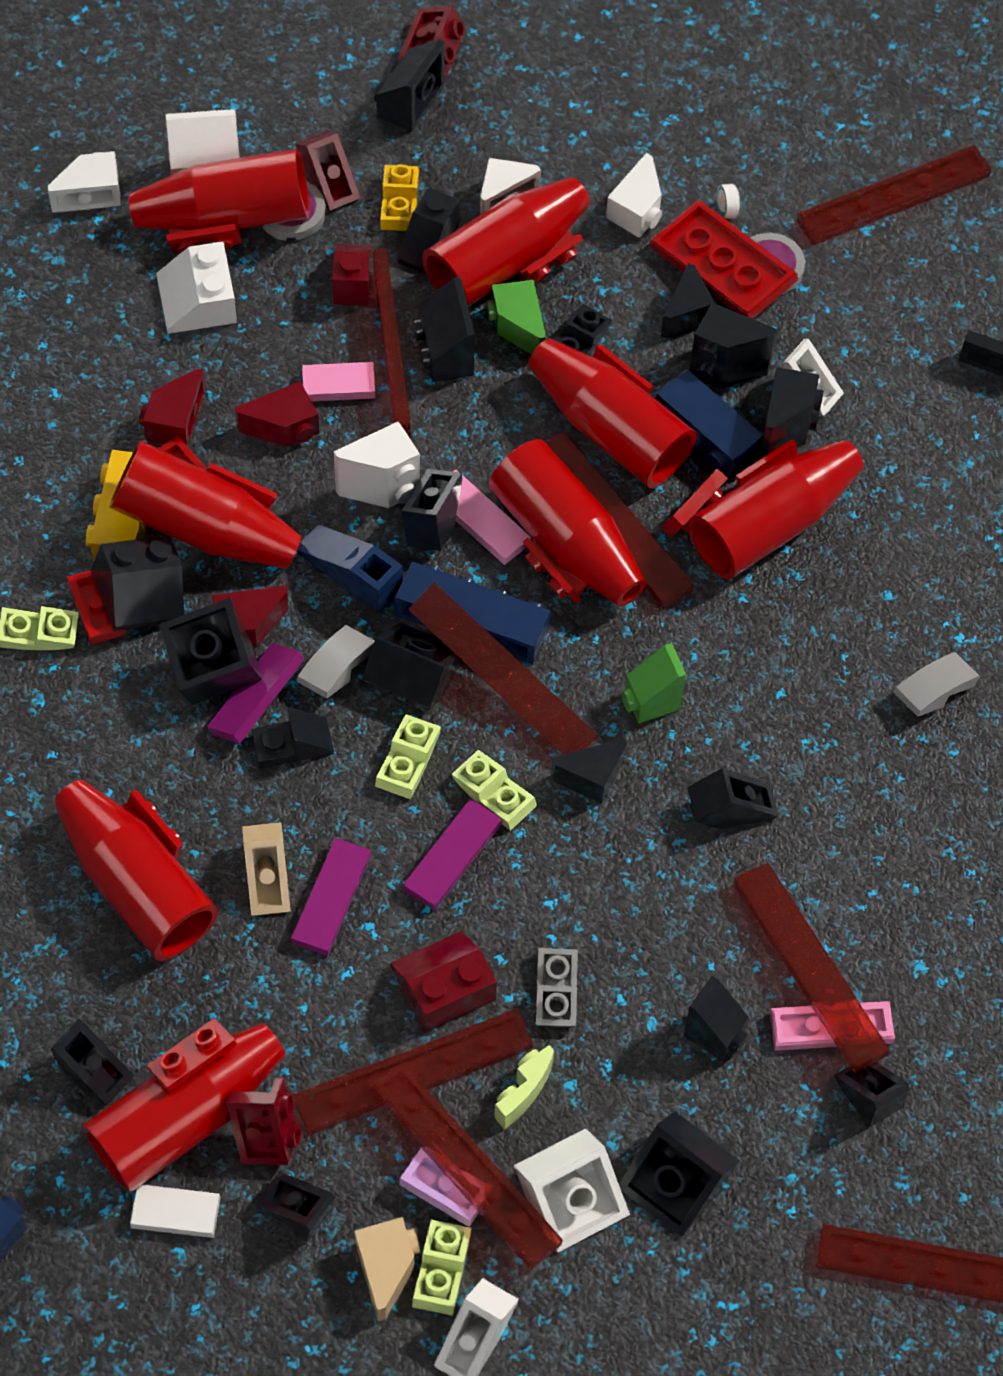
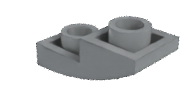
M345 625L313 655L298 675L297 682L325 698L330 697L350 682L351 670L370 656L375 641Z
M954 652L935 660L909 676L895 687L893 693L917 716H921L944 707L949 696L975 687L980 675Z
M538 948L536 1026L576 1027L578 949Z

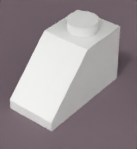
M96 152L80 155L48 185L52 213L121 206L115 152Z
M646 153L608 196L606 219L639 238L648 228L653 229L662 215L660 210L661 191L653 157L650 154Z
M482 1279L464 1299L434 1366L450 1376H478L502 1336L519 1299Z

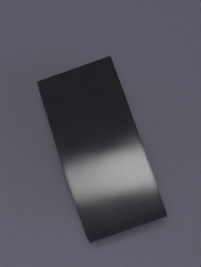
M582 304L565 321L563 331L554 340L590 355L610 328L612 320Z

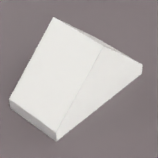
M489 158L481 192L480 215L509 196L540 187L541 169L537 165Z
M803 339L783 362L782 368L819 374L817 389L824 390L819 417L825 416L844 394L809 339Z

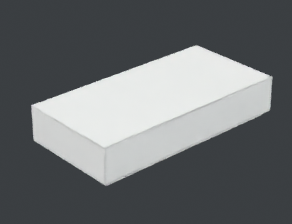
M141 1185L136 1190L130 1223L131 1228L214 1238L220 1194Z

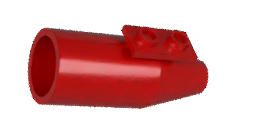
M298 149L194 165L129 194V209L134 227L169 231V234H166L167 242L175 254H180L191 246L223 242L224 248L229 249L233 244L243 243L239 229L308 219L310 217L306 174Z
M570 177L505 198L424 251L423 265L432 286L437 291L452 278L461 277L469 307L492 292V285L504 284L517 274L521 276L518 282L534 280L535 284L539 283L552 272L551 267L557 263L564 266L578 255L576 249L583 241V238L580 234L574 237L569 228L590 205L586 189L576 178Z
M549 338L539 344L532 353L528 362L530 369L569 423L647 487L654 489L661 486L686 461L695 445L696 432L650 395L653 387L652 384L602 344L596 346L593 356H590Z
M536 439L526 442L513 450L500 462L490 478L489 489L534 539L531 541L527 537L523 541V544L530 552L525 558L538 573H541L544 569L552 577L548 584L561 599L568 595L577 604L581 600L578 595L587 587H590L615 605L622 607L632 602L641 594L646 586V581L614 518L545 441Z
M141 440L136 445L122 473L109 508L210 555L282 569L288 568L301 541L299 533L270 511L277 493L213 463H210L205 471Z
M790 440L736 475L737 488L689 519L688 530L696 551L716 575L727 580L734 578L821 519L864 469L863 459L859 451L852 443L846 440L798 454L795 441Z
M84 780L74 781L59 792L54 800V806L84 873L157 961L170 960L179 956L201 940L215 923L218 916V908L178 862L183 844L177 832L169 828L160 818L154 805L146 801L137 789L130 793L128 802L119 805Z
M212 1019L148 1064L147 1067L153 1076L82 1125L83 1131L110 1174L127 1193H131L230 1122L226 1104L230 1091L256 1092L285 1058V1051L277 1037L264 1023L230 1035L215 1019Z

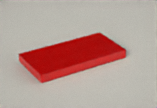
M700 200L695 202L650 240L651 249L684 273L688 263L695 265L711 295L732 311L754 319L798 281L797 272Z

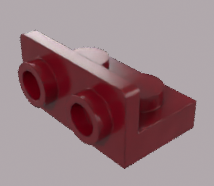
M442 6L418 9L398 59L402 60L410 48L440 39L445 42L444 77H447L461 40L465 35L464 23L459 18L454 7Z
M276 1077L270 1092L230 1091L226 1104L241 1164L289 1165L294 1149H298L301 1143V1127L299 1124H295L293 1116L294 1097L292 1093L287 1091L285 1078Z

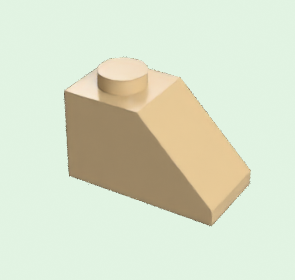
M281 822L242 826L251 916L290 912Z
M403 1217L354 1231L356 1248L377 1321L387 1318L414 1270V1254L420 1253L414 1228L406 1230Z

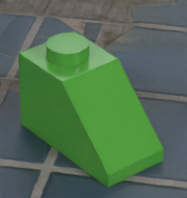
M534 280L492 285L491 299L486 300L488 321L494 320L499 336L532 355L538 345L546 340Z
M672 643L661 647L626 676L625 690L621 692V696L628 712L633 711L638 724L679 711L681 708L686 673Z

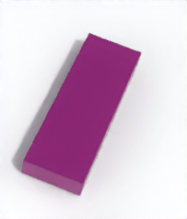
M271 643L257 661L262 680L237 688L207 726L212 735L240 744L304 661L301 653L297 650Z
M470 798L403 884V891L435 911L502 825V818Z
M338 838L334 839L291 937L292 944L329 956L372 856L371 850Z

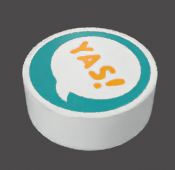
M734 184L719 185L717 190L718 212L724 219H733L739 214L740 199Z

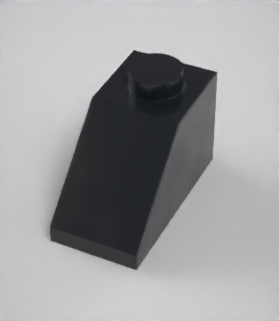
M429 187L427 188L412 213L398 256V263L426 274L423 265V253L456 231L459 226V199Z
M436 469L426 470L402 509L407 546L423 548L425 550L441 551L454 530L462 484V473Z
M721 768L687 787L691 800V812L698 823L723 829L770 821L779 817L770 783Z
M711 976L689 1007L683 1036L724 1062L731 1051L737 1054L747 1041L749 1034L745 1032L749 1017L717 978Z

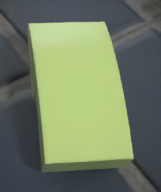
M41 606L40 613L2 607L0 614V647L21 650H62L74 648L79 612Z
M406 714L392 739L391 750L376 777L375 787L411 799L428 764L441 727Z
M477 750L452 773L453 779L475 802L502 818V825L510 831L537 806L534 796L507 777L506 769L480 750Z
M550 1045L540 1052L535 1049L526 1054L518 1063L516 1083L519 1087L517 1088L515 1085H512L497 1097L495 1119L504 1130L528 1109L542 1090L553 1065L554 1050Z
M431 1220L414 1292L413 1308L453 1316L472 1228Z

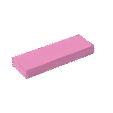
M462 475L455 521L499 561L506 565L526 549L523 541L527 537L531 540L532 537Z
M890 1001L771 1008L770 1011L774 1051L893 1044L895 1040Z

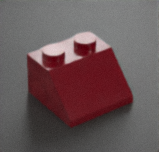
M462 931L390 963L424 1032L496 1000L497 980L480 948Z

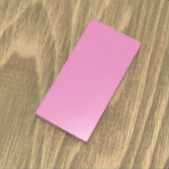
M373 362L302 365L303 387L311 401L375 398Z

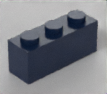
M688 369L684 370L656 393V400L696 432L697 438L693 449H696L706 458L711 468L714 470L718 469L727 478L731 479L760 455L763 434Z

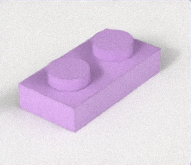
M421 1147L401 1176L399 1183L400 1186L470 1227L492 1191L491 1187L424 1147Z

